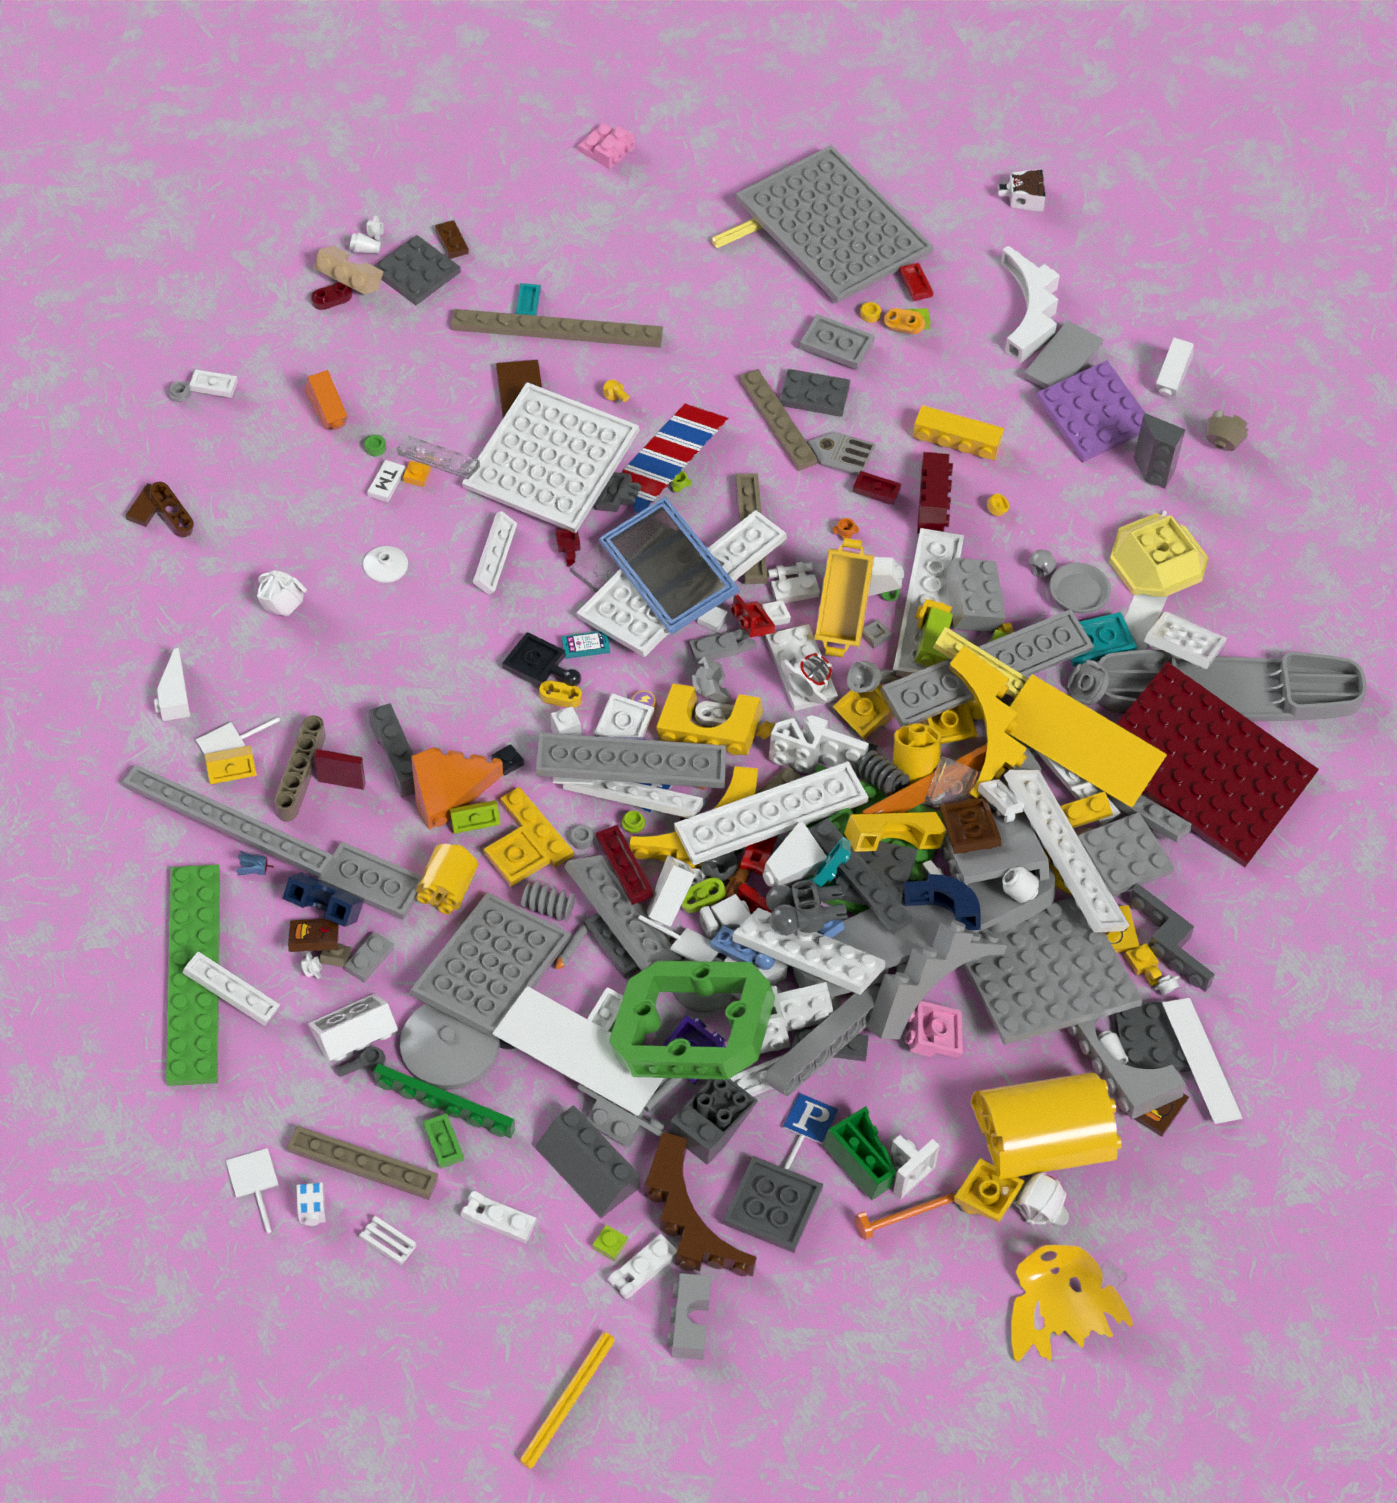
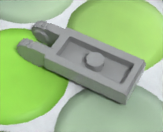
M738 629L735 632L691 640L689 646L695 663L698 664L704 656L717 660L739 655V653L754 649L756 643L755 640L748 639L750 637L745 630Z

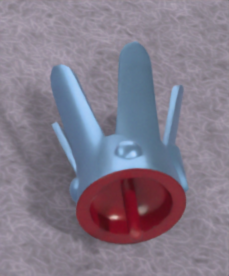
M240 851V853L244 854L238 855V858L241 860L240 865L246 867L238 868L236 872L238 876L254 873L266 875L267 867L273 868L274 866L267 865V856H254Z

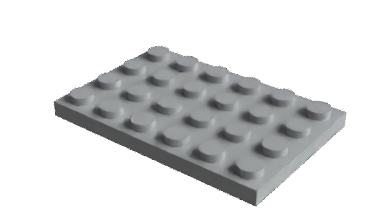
M487 892L411 988L410 995L496 1039V1036L492 1034L524 989L527 986L532 989L536 986L570 941L571 933Z

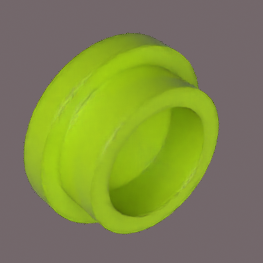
M629 811L622 818V827L629 833H639L645 827V818L638 811Z

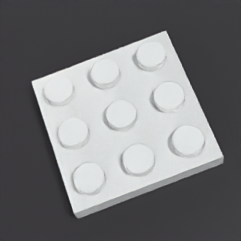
M1165 611L1147 633L1144 642L1148 643L1153 649L1170 653L1176 659H1184L1191 662L1194 667L1208 669L1224 647L1227 638Z

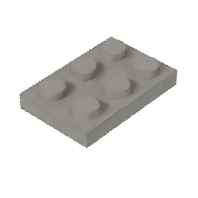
M817 314L800 341L799 348L858 369L872 346L875 335Z

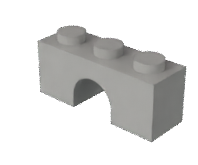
M680 1273L679 1283L674 1282L673 1298L678 1299L677 1307H671L670 1322L675 1323L674 1332L669 1331L667 1346L672 1348V1357L704 1360L707 1325L691 1322L688 1315L696 1310L708 1311L711 1276Z

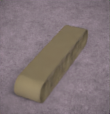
M317 715L308 716L303 721L275 797L277 816L284 822L292 821L297 817L316 766L314 757L316 749H322L325 741L324 722Z

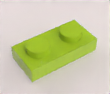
M496 800L450 809L454 834L501 825Z

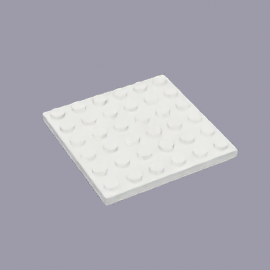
M527 382L463 480L462 485L463 488L576 533L633 443L640 428L639 425Z

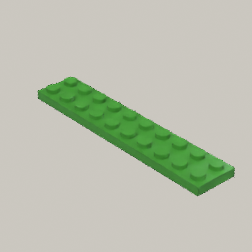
M220 865L171 867L167 1086L218 1083L219 996L183 974V970L197 952L202 953L219 964Z

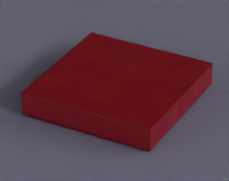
M316 749L314 757L318 782L364 790L366 781L363 757Z

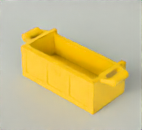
M844 538L839 549H828L821 604L819 606V616L814 636L815 640L823 641L826 650L825 655L843 658L850 645L859 647L861 644L875 558L873 554L864 553L862 540ZM843 547L860 549L861 552H854L842 549ZM827 642L845 644V649L827 646Z

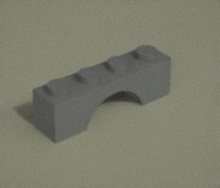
M391 703L370 709V726L377 742L381 743L384 748L401 797L415 794L411 759L413 753Z

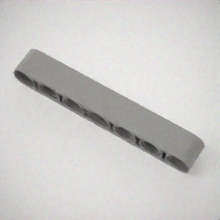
M874 984L868 986L861 995L857 993L852 995L768 1070L764 1080L765 1083L785 1096L793 1093L868 1026L881 986Z

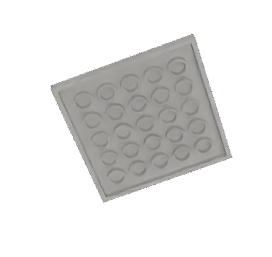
M1074 897L1054 902L1050 907L1004 932L994 933L988 929L978 932V934L983 935L986 932L994 933L999 936L1000 941L1007 945L1005 954L988 955L963 964L1004 1045L1142 1006V998L1104 932H1093L1088 926L1083 912L1076 905Z

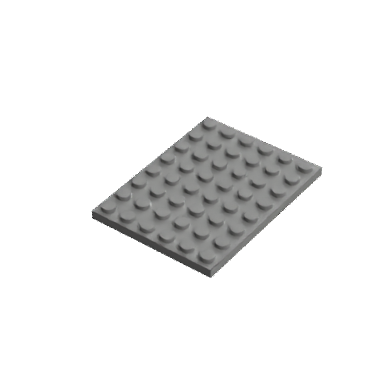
M832 145L736 193L735 200L836 303L897 272L899 267L910 265L933 252L934 246Z

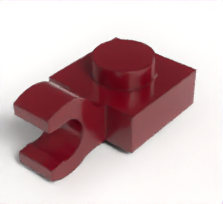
M566 529L556 530L558 553L565 552L567 567L576 566L575 551H580L578 531L574 533Z

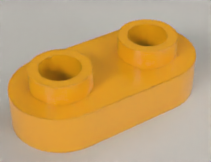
M892 308L884 316L885 324L893 331L918 334L925 327V320L919 312Z

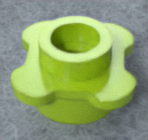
M681 470L669 484L673 487L674 492H681L683 488L690 487L692 481L687 479V474Z

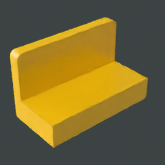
M251 746L205 754L210 785L257 776Z

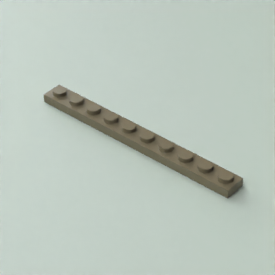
M454 309L451 322V330L657 348H661L663 326Z

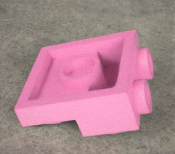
M602 123L578 144V151L610 169L614 164L619 163L624 155L633 150L635 146L634 134L620 126L613 129Z
M920 1001L908 1020L909 1030L905 1035V1043L909 1044V1052L929 1057L938 1053L959 1058L963 1054L962 1011Z

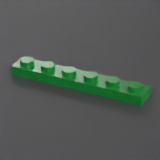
M379 1063L374 1070L375 1083L384 1090H394L406 1099H416L428 1108H437L445 1111L452 1118L459 1117L467 1120L472 1126L484 1127L499 1137L506 1136L511 1139L515 1132V1119Z

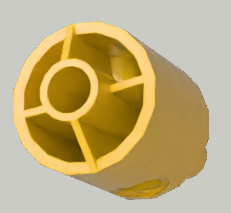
M915 723L902 726L896 730L894 734L893 764L897 766V769H901L904 774L909 775V785L940 769L941 734L937 729L929 725Z
M437 845L425 867L422 879L417 885L416 891L418 894L416 899L423 904L437 907L443 914L450 915L452 911L461 907L465 893L468 891L479 866L477 859L461 845Z

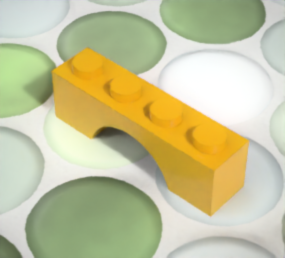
M936 812L853 814L849 817L844 834L851 841L854 852L876 851L879 841L885 838L902 839L913 844L918 849H940L947 830Z

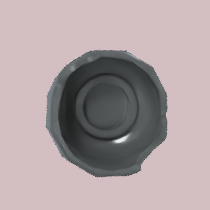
M729 852L700 863V869L707 878H718L721 881H725L730 876H733L738 867L739 860L733 852Z

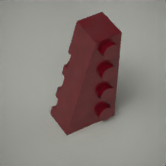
M923 452L917 534L920 533V528L944 532V527H949L950 514H947V510H950L951 497H948V493H951L952 480H949V476H952L953 463H949L950 454Z

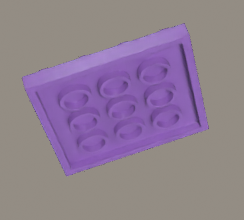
M1108 360L1041 390L1036 395L1037 400L1082 463L1139 436L1145 411Z

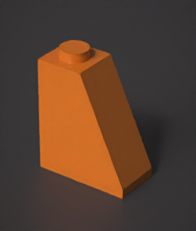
M325 370L308 376L304 390L325 430L330 428L337 430L343 427L348 416L329 371Z

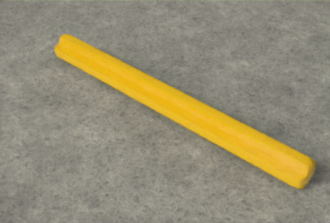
M603 1332L521 1456L520 1463L529 1469L534 1467L614 1344V1337L609 1333Z

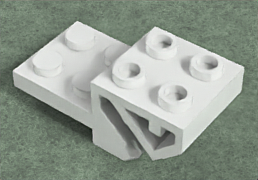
M813 715L807 716L804 719L802 731L795 719L791 718L775 724L771 733L769 760L778 765L789 766L800 773L810 775L813 774L818 761L828 766H836L849 761L855 774L859 775V763L868 752L869 743L827 729L828 720Z
M826 982L778 993L776 986L772 987L775 1001L760 1054L791 1047L788 1031L821 1024L834 1012Z

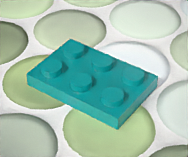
M1118 612L1080 621L1079 623L1094 647L1091 651L1069 660L1072 667H1076L1079 664L1086 663L1085 661L1087 660L1098 662L1102 657L1110 653L1137 651V645L1122 613Z

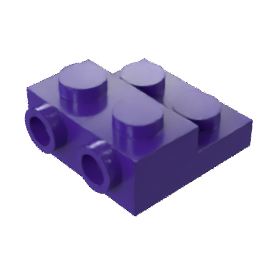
M686 1015L662 1046H668L671 1041L676 1039H686L691 1047H726L724 1044L726 1040L715 1031L713 1034L705 1029L707 1027L706 1024L697 1017L691 1019ZM688 1079V1080H689L691 1083H693L694 1085H696V1083H697L700 1079Z

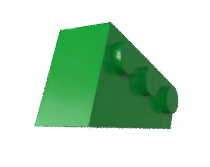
M867 1106L828 1129L823 1146L871 1201L891 1188L897 1172L885 1146H882L878 1130L870 1120Z

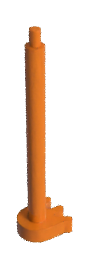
M950 1193L869 1222L866 1212L863 1211L855 1216L856 1220L854 1222L861 1237L866 1240L873 1237L874 1230L954 1202L956 1194Z

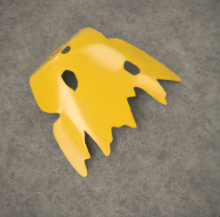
M1045 1245L1035 1250L1018 1265L1016 1274L1020 1286L1026 1293L1016 1297L1013 1304L1011 1343L1016 1362L1023 1358L1033 1344L1036 1346L1041 1357H1046L1047 1360L1051 1361L1050 1335L1052 1332L1060 1336L1063 1331H1066L1081 1348H1083L1084 1339L1090 1335L1091 1330L1099 1335L1105 1334L1107 1337H1113L1104 1312L1112 1315L1118 1324L1123 1320L1130 1327L1133 1326L1130 1313L1116 1289L1111 1285H1107L1103 1289L1101 1288L1103 1280L1102 1270L1098 1263L1084 1249L1069 1245ZM1053 1251L1057 1253L1056 1258L1053 1260L1044 1261L1041 1259V1255L1045 1252ZM1059 1268L1057 1274H1052L1050 1270ZM1070 1278H1078L1081 1284V1292H1075L1069 1286ZM1038 1301L1040 1316L1044 1318L1045 1325L1040 1330H1036L1034 1326V1313Z

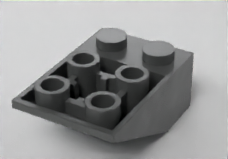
M711 1079L670 1120L669 1134L686 1138L687 1149L708 1165L726 1146L758 1100L731 1079Z

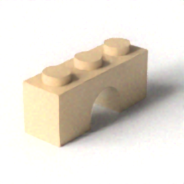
M335 246L319 249L314 269L364 295L378 291L383 275L382 270L368 263L356 264L348 261L350 254Z

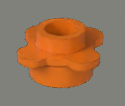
M849 518L839 520L838 525L833 527V533L840 535L843 540L844 538L851 539L853 534L859 532V527Z

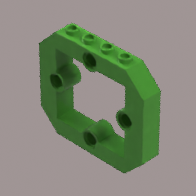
M657 961L628 980L609 1042L616 1058L633 1077L728 1080L758 1061L775 996L769 980L751 962ZM659 992L697 993L704 997L714 993H742L741 999L730 1003L725 1010L732 1030L727 1047H691L686 1039L673 1040L668 1046H643L646 1034L657 1031L661 1026V1019L655 1007Z

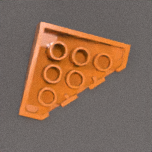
M436 747L411 756L416 808L428 829L440 827L447 821H450V809L469 805L503 776V763L501 759L494 758L492 762H486L485 756L472 754L470 758H464L462 752L449 750L447 752L448 755L441 754L440 748Z

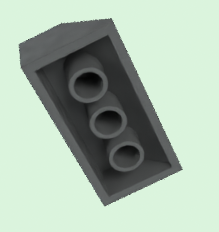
M574 1105L552 1122L535 1146L536 1150L600 1218H603L640 1188V1174Z

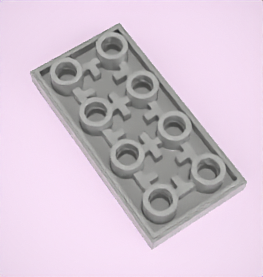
M1066 321L1024 372V378L1046 389L1078 374L1103 344V338Z

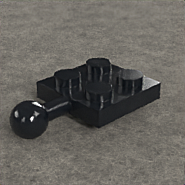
M526 632L502 662L503 669L539 687L551 674L563 678L564 683L569 686H578L581 682L579 671L575 669L565 670L558 666L566 656L564 649L529 632Z

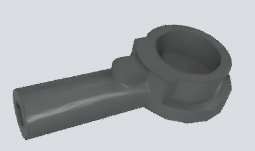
M368 1047L363 1053H360V1058L337 1067L338 1075L341 1077L362 1068L374 1071L378 1063L381 1065L385 1064V1054L378 1047Z

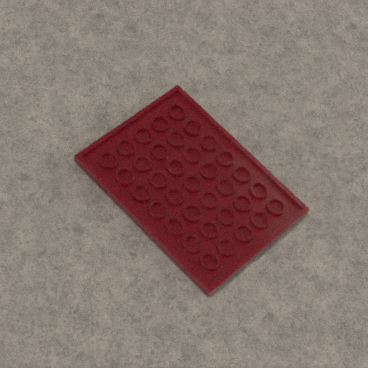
M1168 661L1117 723L1118 726L1167 754L1142 794L1191 823L1192 830L1243 867L1248 865L1319 771L1316 766Z

